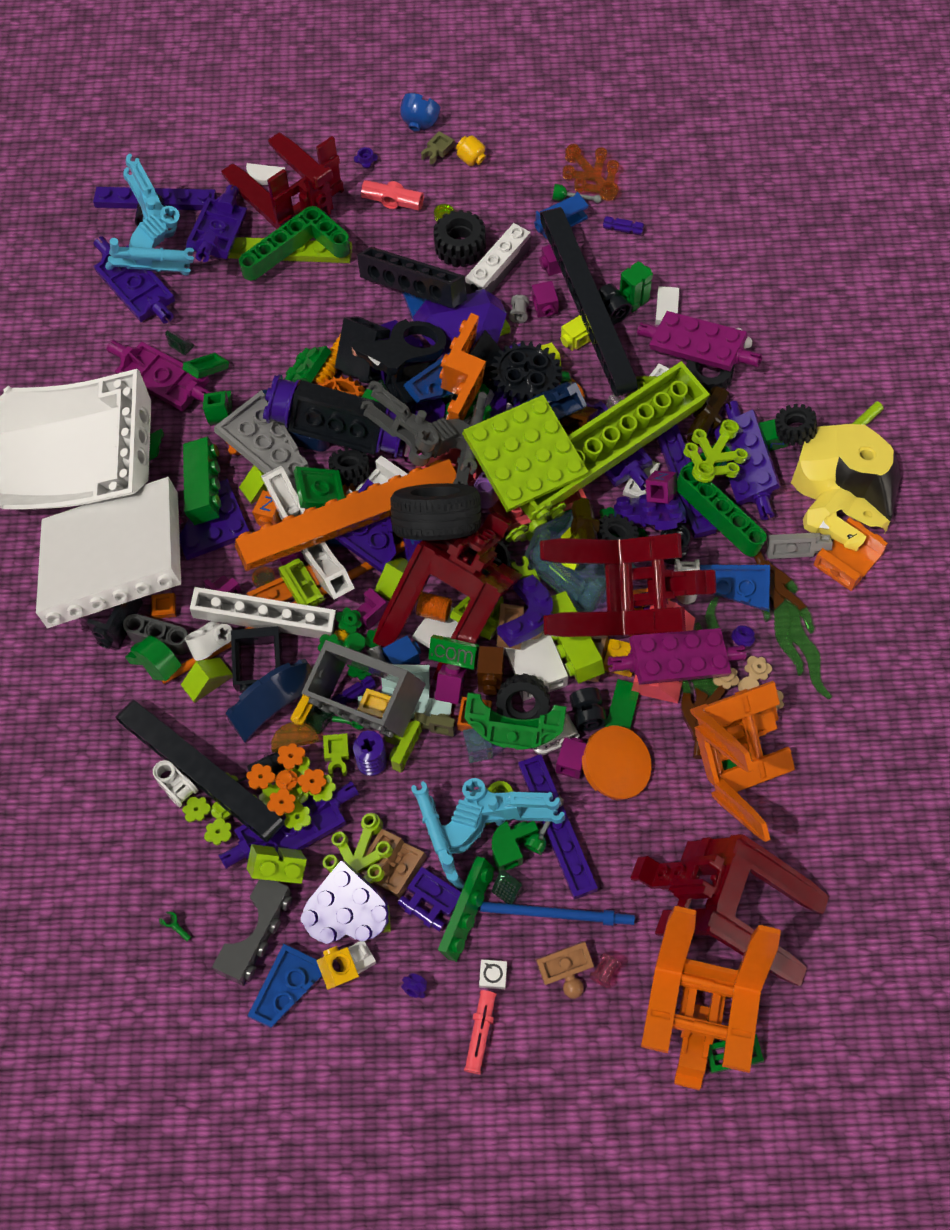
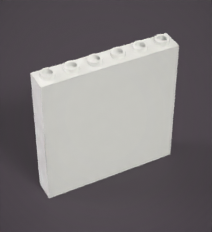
M169 477L145 484L135 494L85 504L44 518L41 521L36 614L46 628H51L181 585L178 492Z

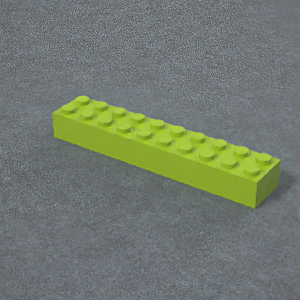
M682 361L568 436L589 471L587 476L524 504L520 508L528 518L531 517L532 512L544 504L552 502L553 506L550 508L552 509L700 409L710 394Z

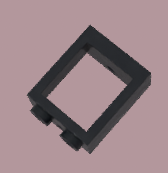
M278 626L231 630L233 686L236 691L243 693L257 681H242L241 646L274 643L275 669L283 665L282 637Z

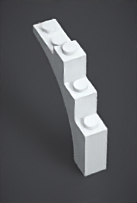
M282 466L261 476L281 520L289 515H295L296 517L303 514L305 508H300L298 495ZM325 542L301 550L305 561L311 566L320 586L333 599L355 589L346 569L337 560Z

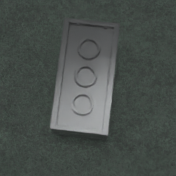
M325 640L301 694L309 698L308 703L319 707L318 709L324 712L337 714L338 717L349 722L355 721L369 730L375 729L380 734L392 738L393 735L403 737L426 684L408 670ZM345 664L397 683L382 719L330 700Z

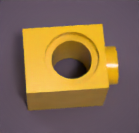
M338 946L323 951L324 957L316 960L327 990L359 977L348 947L341 950L338 949ZM333 960H337L339 962V972L334 970L332 965Z

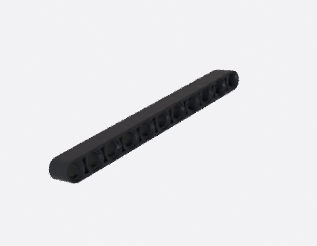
M562 207L540 212V220L577 310L583 323H585L586 331L614 396L637 391L638 385L635 374Z

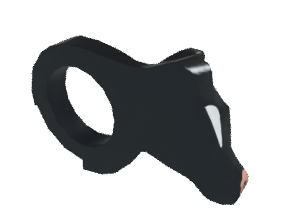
M405 319L394 325L390 339L376 341L358 340L353 342L352 354L365 359L375 370H381L388 375H392L393 380L397 382L401 380L404 366L407 363L438 359L445 350L447 337L439 326L437 327L422 321L408 322ZM414 334L430 337L435 342V345L428 348L414 347L405 341V337Z

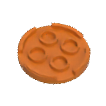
M608 726L596 731L588 738L584 755L582 756V767L587 781L595 791L598 790L601 794L612 800H625L636 796L646 787L651 775V758L645 743L636 733L622 726Z

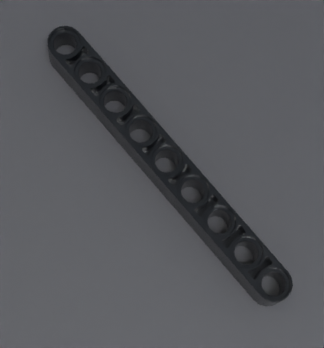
M132 699L115 716L122 726L161 758L170 761L193 784L263 841L268 843L285 825V822L275 812L269 811L264 803L135 700Z

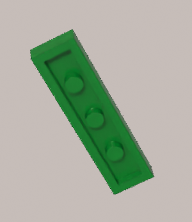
M476 856L438 947V951L451 961L457 962L460 954L463 952L468 933L474 926L477 911L484 901V894L488 884L493 879L495 868L483 857Z

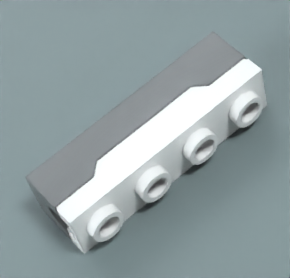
M513 223L465 277L466 294L476 293V287H478V290L485 289L492 293L530 250L531 232Z

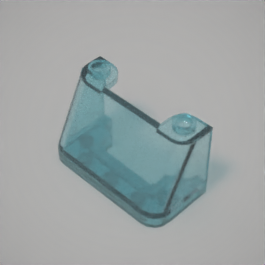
M571 510L537 527L525 552V556L529 560V568L535 569L537 575L558 594L564 591L567 592L578 612H593L607 600L605 565L579 564L575 570H572L561 563L547 562L540 559V541L561 538L565 531L571 527L573 520Z

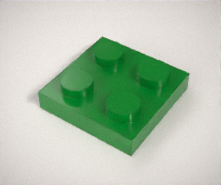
M295 467L293 473L300 508H320L332 499L341 500L345 498L339 470Z

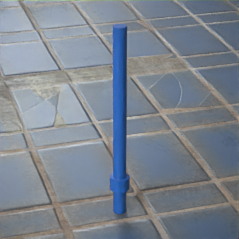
M483 902L480 907V912L603 922V925L613 926V923L634 925L635 915L614 913V910L597 912Z

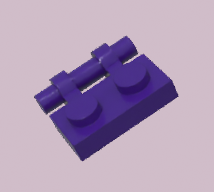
M421 867L407 887L408 891L413 893L414 896L411 900L402 896L398 901V905L405 909L404 912L410 916L415 915L423 920V924L428 928L433 927L441 932L445 923L438 919V916L442 912L451 917L461 892ZM422 900L433 906L430 913L419 906Z

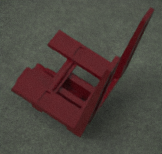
M277 133L268 139L269 145L302 177V179L290 187L287 173L284 169L267 179L269 192L235 164H231L221 171L232 187L236 186L239 189V194L276 229L310 206L318 207L326 214L331 215V210L334 209L332 196L344 191L339 171L340 159L337 155L335 138L333 136L316 146L319 164L282 133ZM300 192V202L293 206L291 197Z
M493 511L488 514L483 526L470 536L447 540H423L418 543L380 619L373 642L384 648L397 640L432 574L470 597V601L451 639L476 644L499 599L522 577L521 573L504 563L499 567L493 563L497 555L494 552L495 547L502 541L512 522ZM483 569H485L491 574L485 577V575L480 572ZM438 663L433 676L435 680H437L442 665H447L446 663Z
M681 533L623 540L571 538L540 541V559L542 561L564 564H604L607 612H561L544 615V634L555 637H586L686 631L685 607L667 608L668 599H675V596L715 594V570L678 572L666 570L664 559L682 558ZM652 561V566L632 568V563ZM647 580L648 593L633 594V581ZM654 605V609L634 610L635 606Z
M743 834L731 835L728 838L712 839L707 837L697 841H687L680 862L658 863L649 856L638 857L631 874V880L640 881L651 889H669L668 891L672 892L679 899L677 904L679 907L689 908L692 899L708 898L705 905L706 908L693 909L696 910V925L693 935H710L743 956L751 935L755 930L736 918L735 913L749 872L799 905L818 914H824L829 898L811 880ZM711 875L712 884L704 879H699L700 876ZM672 910L662 911L655 931L656 935H664L667 920ZM779 946L769 972L789 983L801 986L807 968L791 953Z

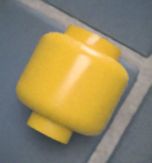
M473 135L464 136L456 146L457 156L468 166H473L476 163L480 165L486 157L484 154L486 147Z

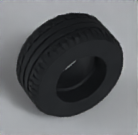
M451 483L415 485L399 489L390 498L392 530L397 536L412 540H447L472 535L482 525L480 493L473 486Z

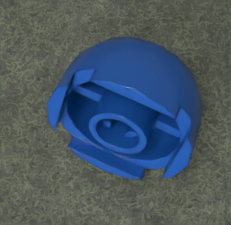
M407 93L402 99L400 108L403 121L413 131L432 127L439 116L441 108L439 104L431 98L428 101L423 100V95Z

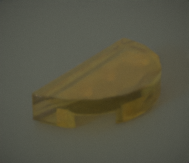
M290 722L281 726L275 732L271 741V750L273 753L277 752L281 746H289L291 743H295L299 747L320 742L316 731L310 725L305 723L303 725H295L294 722Z

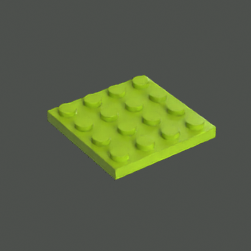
M544 395L466 428L462 432L506 512L579 480L589 473Z

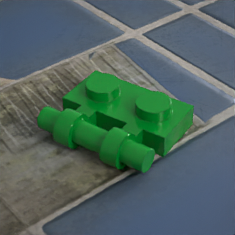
M327 346L314 347L312 349L304 348L302 353H299L295 358L296 362L293 367H289L285 379L293 382L299 379L311 383L330 355V349Z

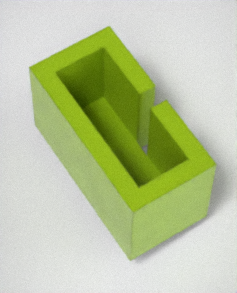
M251 844L246 869L253 879L302 884L307 859L301 850L278 847L277 853L274 847Z

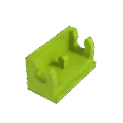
M299 558L279 567L280 576L297 604L315 607L325 601L304 563Z

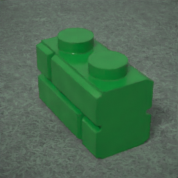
M639 261L633 264L631 269L627 268L621 273L619 291L632 305V313L639 309L640 306L649 302L651 280L653 277L652 270Z

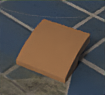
M381 829L365 856L375 851L377 844L381 841H387L392 846L393 852L390 857L382 858L374 863L384 870L385 875L381 881L373 882V884L401 898L424 863L427 855L425 852L404 843L402 838ZM388 847L382 848L381 853H384ZM369 867L359 872L362 877L367 875ZM379 870L374 871L373 876H377Z

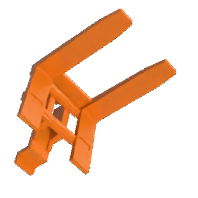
M774 681L749 690L744 689L730 697L690 709L691 714L698 720L699 726L694 727L707 779L715 787V791L711 792L712 797L764 842L770 840L766 822L737 792L795 770L789 747L763 756L759 740L760 736L777 729L776 721L779 717L776 706L780 705ZM729 759L737 765L724 770L722 761Z
M674 906L668 917L656 960L641 1047L668 1054L672 1028L681 1030L682 1044L674 1083L679 1086L700 1090L706 1070L709 1045L713 1044L714 1038L726 1040L722 1067L750 1073L761 990L777 953L781 930L758 925L751 935L739 969L725 968L686 958L695 930L696 910ZM679 986H683L679 1014H675ZM697 990L711 993L709 1007L695 1004ZM731 997L728 1026L722 1025L725 998Z

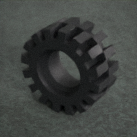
M794 404L793 408L788 405L786 410L782 408L775 418L776 435L779 440H783L786 445L790 442L791 446H795V443L798 442L800 446L803 445L802 441L808 443L810 438L814 439L815 434H817L815 411H812V408L809 406L806 408L804 404H801V407H798V404ZM793 423H802V424H803V425L798 426V427H791V426H789V425H791V424H793Z
M348 447L344 448L345 451L337 450L338 454L333 452L332 457L330 456L328 461L329 470H339L342 486L344 483H346V486H350V483H353L355 486L358 485V481L363 483L364 479L368 478L370 468L367 453L356 451L355 449L349 450Z
M609 514L608 517L605 515L599 520L600 525L597 538L603 540L638 538L639 532L637 531V526H633L634 522L632 520L628 522L627 517L622 519L619 514L616 517L613 514ZM611 533L617 534V535H619L620 537H616V536L612 535Z

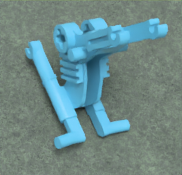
M128 154L125 161L128 167L124 169L123 178L128 182L141 206L143 222L139 223L132 234L129 247H119L118 239H110L109 254L111 256L108 257L105 268L112 270L114 267H126L127 269L155 270L157 272L170 271L189 275L191 270L184 267H189L190 263L194 261L193 256H188L193 255V248H186L185 250L155 249L165 238L174 236L180 217L179 211L173 206L164 207L161 204L139 158L131 161L132 154Z
M471 778L462 787L464 800L459 799V804L456 806L451 822L444 826L441 825L440 817L435 808V801L429 795L427 784L422 781L421 790H418L415 785L411 787L423 816L422 822L426 824L428 834L443 871L449 882L457 890H462L465 882L457 874L452 854L468 850L476 839L481 837L483 828L486 825L485 823L495 822L496 825L500 826L505 820L515 819L522 821H552L559 824L565 820L564 812H560L558 816H555L558 813L557 809L560 807L561 801L560 798H556L554 802H550L553 800L551 792L492 793L487 790L482 780Z

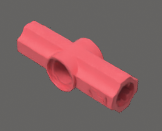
M364 180L361 198L379 201L389 209H396L398 206L421 210L424 193L404 189L400 183L391 181L386 185Z

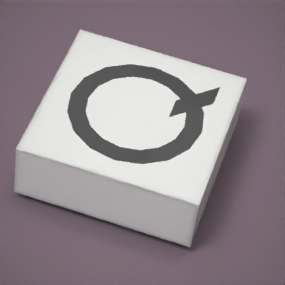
M481 959L479 988L505 989L507 961Z

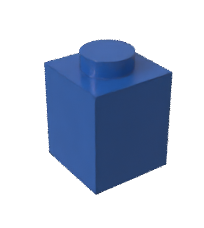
M408 635L382 648L385 660L389 664H420L419 654H421V649L416 641L411 642Z

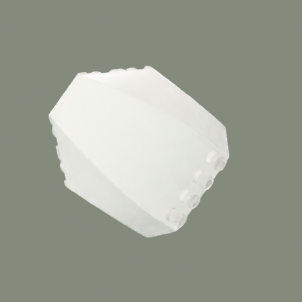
M138 369L74 384L11 388L7 386L3 389L4 393L0 396L1 509H50L84 505L135 494L148 482L151 398Z

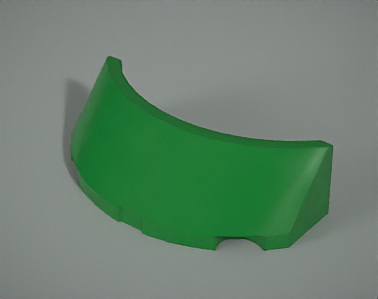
M468 692L464 718L488 742L503 748L508 747L522 750L541 746L561 734L564 728L567 706L553 705L552 710L548 714L540 715V718L513 719L492 711L491 707L483 703L481 694Z

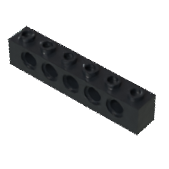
M372 246L357 254L360 277L370 282H376L385 287H391L400 292H406L415 295V297L445 305L448 308H455L467 300L464 275Z

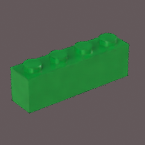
M208 436L183 444L184 513L194 525L219 518V508L221 507L218 492L221 489L218 480L220 467L217 462L219 449L216 444L210 441Z

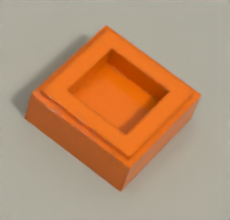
M175 593L151 595L153 619L176 617Z

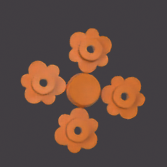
M291 743L289 746H281L278 749L279 757L277 761L279 764H283L287 770L279 772L276 777L271 772L272 769L269 765L263 767L261 764L253 765L251 771L246 774L249 780V787L252 789H258L259 787L266 789L268 784L276 782L280 790L277 793L270 794L267 808L271 812H276L278 816L294 811L296 798L289 791L296 787L297 782L302 786V792H310L314 795L319 794L322 787L327 783L324 778V772L321 769H315L314 771L307 769L304 775L299 777L291 770L295 765H301L303 763L302 758L305 756L304 748L297 747L295 743Z

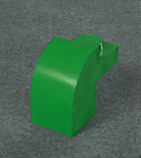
M231 391L204 394L203 410L210 426L217 425L232 413L233 396Z
M149 635L142 642L133 645L130 649L131 652L125 656L130 664L143 665L153 680L167 681L182 666L173 652L163 642Z
M506 821L494 832L492 837V856L500 874L523 865V856L518 845L525 843L531 834L538 833L535 821L529 823L527 821L520 822L512 830Z

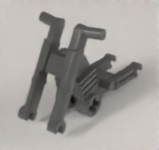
M370 382L368 389L373 390L371 397H374L396 414V418L392 420L370 401L362 402L360 408L365 409L363 415L392 437L397 436L410 446L408 458L416 466H425L431 456L436 458L445 454L446 451L449 452L451 448L460 449L461 453L460 458L458 457L457 459L458 468L453 484L468 485L469 471L473 475L477 468L476 457L462 432L464 429L483 421L487 394L484 392L478 394L473 417L469 419L468 423L460 419L445 420L443 417L441 420L438 419L431 424L425 420L427 415L425 411L419 410L417 415L411 413L408 406L385 390L379 382Z

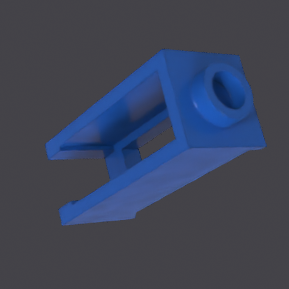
M576 192L573 197L567 198L542 211L562 207L570 227L588 219L583 210L587 209L589 205ZM536 211L535 228L547 239L541 224L540 212Z

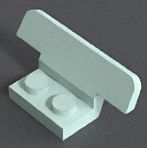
M392 664L408 670L426 684L411 719L414 718L415 712L430 717L431 714H447L451 716L452 703L430 698V665ZM381 677V693L392 696L397 683ZM358 696V706L363 696Z

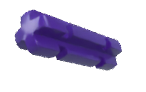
M606 216L603 228L610 230L614 228L616 231L633 232V234L641 235L644 224L641 222L633 223V221L619 218L614 220V217Z
M367 676L361 680V683H355L344 690L342 695L338 694L332 700L346 706L347 702L351 703L358 696H362L366 688L373 689L376 683L371 676Z

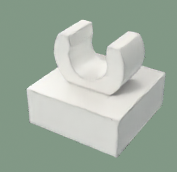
M359 941L348 948L358 974L377 964L365 941Z

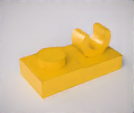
M366 688L357 710L382 719L391 696Z

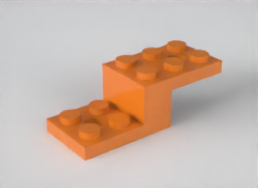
M473 313L470 314L467 320L462 321L459 328L460 335L458 338H453L450 345L451 352L449 355L445 354L441 362V367H443L439 376L442 379L441 388L458 395L457 399H452L448 406L447 412L449 414L446 420H464L482 385L486 361L469 354L476 339L479 316Z

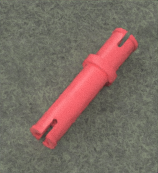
M480 991L477 1012L473 1014L472 1018L474 1026L464 1068L465 1072L481 1074L489 1027L494 1021L492 1012L497 995L494 992ZM484 1008H486L485 1016H484V1020H483V1026H482V1029H481V1023H482V1019H483ZM479 1035H480V1040H479L477 1055H476V1057H475V1052H476L478 1037H479Z

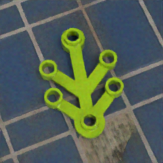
M727 419L722 422L719 429L720 437L713 448L706 438L707 433L704 430H694L692 435L694 443H687L683 454L691 458L694 464L692 475L696 480L708 483L717 475L725 474L730 478H735L740 470L738 464H743L746 461L747 451L738 448L735 451L722 452L728 440L735 438L738 433L739 425L735 421ZM696 444L700 445L706 457L705 461L701 459ZM734 461L725 466H713L718 462Z
M368 813L362 818L361 826L363 831L354 855L348 845V837L343 832H336L331 838L332 843L340 850L344 861L359 873L369 867L367 875L363 876V878L370 884L381 881L385 875L384 870L374 863L382 858L390 857L393 852L392 846L387 841H381L377 844L375 851L365 856L372 835L378 834L383 828V821L375 813ZM373 820L372 824L367 825L369 821ZM343 837V840L340 843H337V840ZM388 847L384 853H381L382 848ZM327 855L323 859V866L331 873L340 861L334 855ZM334 860V864L328 866L329 862ZM379 870L378 875L373 876L374 871Z

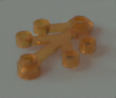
M570 144L565 149L566 161L570 163L577 162L584 170L576 171L571 165L563 167L562 176L565 179H576L574 181V189L577 192L599 193L601 198L606 201H611L618 195L619 188L614 183L616 173L619 171L618 161H608L607 179L605 180L601 176L604 161L607 159V150L605 148L596 149L594 168L581 155V149L578 145ZM586 180L594 181L596 184H587Z

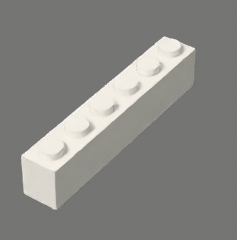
M194 587L190 605L192 617L196 619L251 628L278 626L282 633L318 639L323 634L332 635L336 622V610L199 587Z

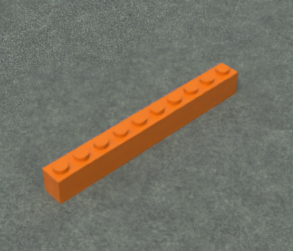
M450 459L445 461L436 460L424 469L418 467L411 470L408 475L402 477L401 475L394 476L384 484H372L365 491L360 493L359 491L351 492L346 498L341 500L332 499L320 508H308L303 514L296 517L295 515H289L283 518L282 522L274 525L273 523L265 524L256 532H244L235 539V548L245 571H249L390 517V498L395 491L415 485L453 484L456 478L455 469Z

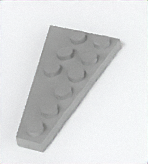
M261 390L214 426V432L264 474L282 466L297 493L293 472L296 466L308 467V462L304 457L302 458L296 443L283 423L273 420L268 423L266 419H263V412L265 407L268 406V402L265 400V394Z

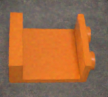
M849 517L846 522L867 536L863 544L855 551L845 548L844 544L833 540L832 550L822 548L817 554L813 565L852 591L883 555L888 543L880 535L872 533L862 523Z

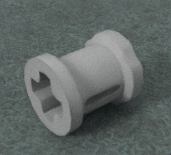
M514 295L511 298L512 310L509 313V319L514 323H524L528 319L526 311L529 306V298L525 295Z

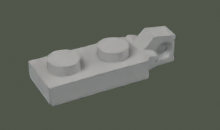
M820 533L768 535L766 555L769 559L814 557V554L818 553L822 548L832 550L833 542L830 535Z

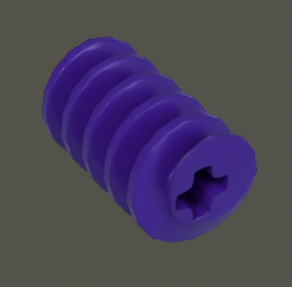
M367 730L361 732L353 745L357 767L364 775H378L387 764L383 739L375 731Z

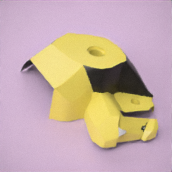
M842 424L817 427V434H815L814 439L810 438L808 443L804 441L791 484L797 491L807 497L816 499L803 517L804 529L811 533L830 535L832 539L844 544L845 548L857 551L867 536L839 518L836 511L842 510L846 515L870 527H881L886 533L892 518L901 475L899 464L891 445L868 426L863 424Z

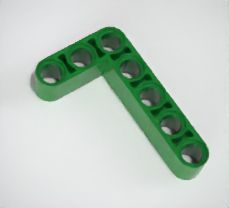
M307 207L240 256L239 264L242 276L246 280H256L313 237L338 258L346 257L351 251L348 233L318 207Z
M725 445L722 452H729V447ZM702 453L700 457L703 461H705L706 457L704 453ZM692 461L685 465L677 478V492L743 554L750 557L758 555L767 538L764 530L712 482L703 483L696 480L692 475L694 467ZM728 461L718 462L713 466H725Z

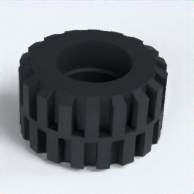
M459 210V212L450 211V214L445 213L442 215L443 218H439L434 226V245L438 258L444 260L446 264L451 263L455 267L457 265L465 267V264L472 265L474 261H479L480 256L484 255L486 249V230L482 219H479V216L476 214L472 215L470 211L463 212V210Z

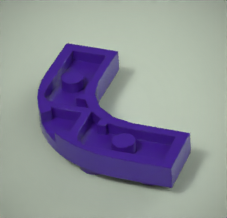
M534 575L523 578L513 585V590L528 606L525 614L497 627V634L510 648L544 631L543 617L553 613L551 594Z

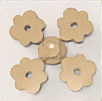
M750 656L747 659V665L744 667V670L749 673V677H745L739 682V678L736 676L737 670L730 667L731 674L729 676L713 678V683L716 686H722L724 689H730L731 686L738 685L739 691L749 690L759 686L757 680H766L768 674L772 671V667L766 663L765 658ZM777 690L780 705L776 706L777 710L784 706L782 701L784 695L779 690Z

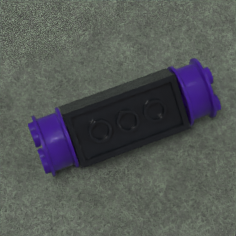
M281 374L274 376L272 386L268 388L265 400L269 401L268 406L265 407L263 412V419H266V422L270 423L272 420L285 424V427L290 432L375 455V452L379 453L381 450L394 454V458L402 457L406 442L397 436L392 437L368 417H365L363 415L365 409L360 408L363 401H370L388 417L395 420L396 414L380 402L299 379L293 382L283 379Z

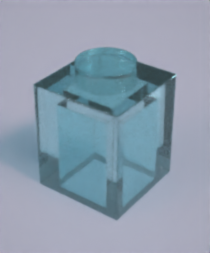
M473 728L463 730V740L469 763L493 758L492 744L482 738Z

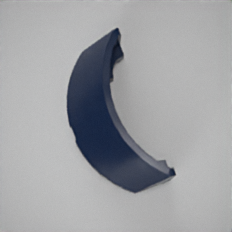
M576 382L562 383L552 390L544 391L525 401L528 402L544 395L558 420L587 406Z
M300 659L293 665H290L288 662L270 671L249 686L239 696L240 700L227 710L226 716L229 723L244 742H247L273 715L303 696L301 693L312 671L306 659Z

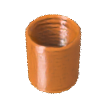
M422 591L417 602L416 615L445 623L450 614L452 599Z

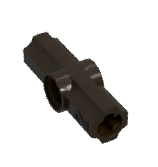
M718 386L712 388L704 405L694 412L695 420L686 434L689 443H694L692 441L694 430H704L707 433L706 438H708L711 431L721 423L723 419L721 413L729 400V392L725 388Z
M581 497L572 504L573 520L570 529L571 535H575L576 539H598L599 519L594 518L593 505L590 504L589 499Z

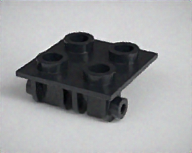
M484 330L469 354L486 361L482 384L493 390L495 386L492 385L493 379L490 378L491 363H493L494 356L498 357V351L502 350L488 332Z

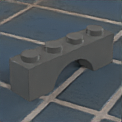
M259 879L250 895L252 903L258 910L257 926L247 939L238 943L223 945L212 966L217 974L244 986L247 980L250 981L256 971V966L254 965L258 958L263 957L268 948L267 941L271 933L275 934L281 922L279 918L283 910L287 911L292 903L293 897H291L292 893L288 886L277 881Z

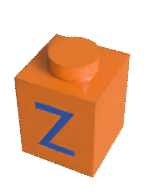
M263 490L252 511L257 524L262 527L268 523H273L274 525L282 522L269 492Z

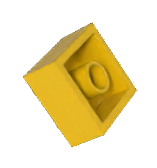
M610 638L603 663L604 671L610 672L609 667H612V665L608 666L609 657L628 656L631 651L630 643ZM625 670L611 673L632 677L633 672Z

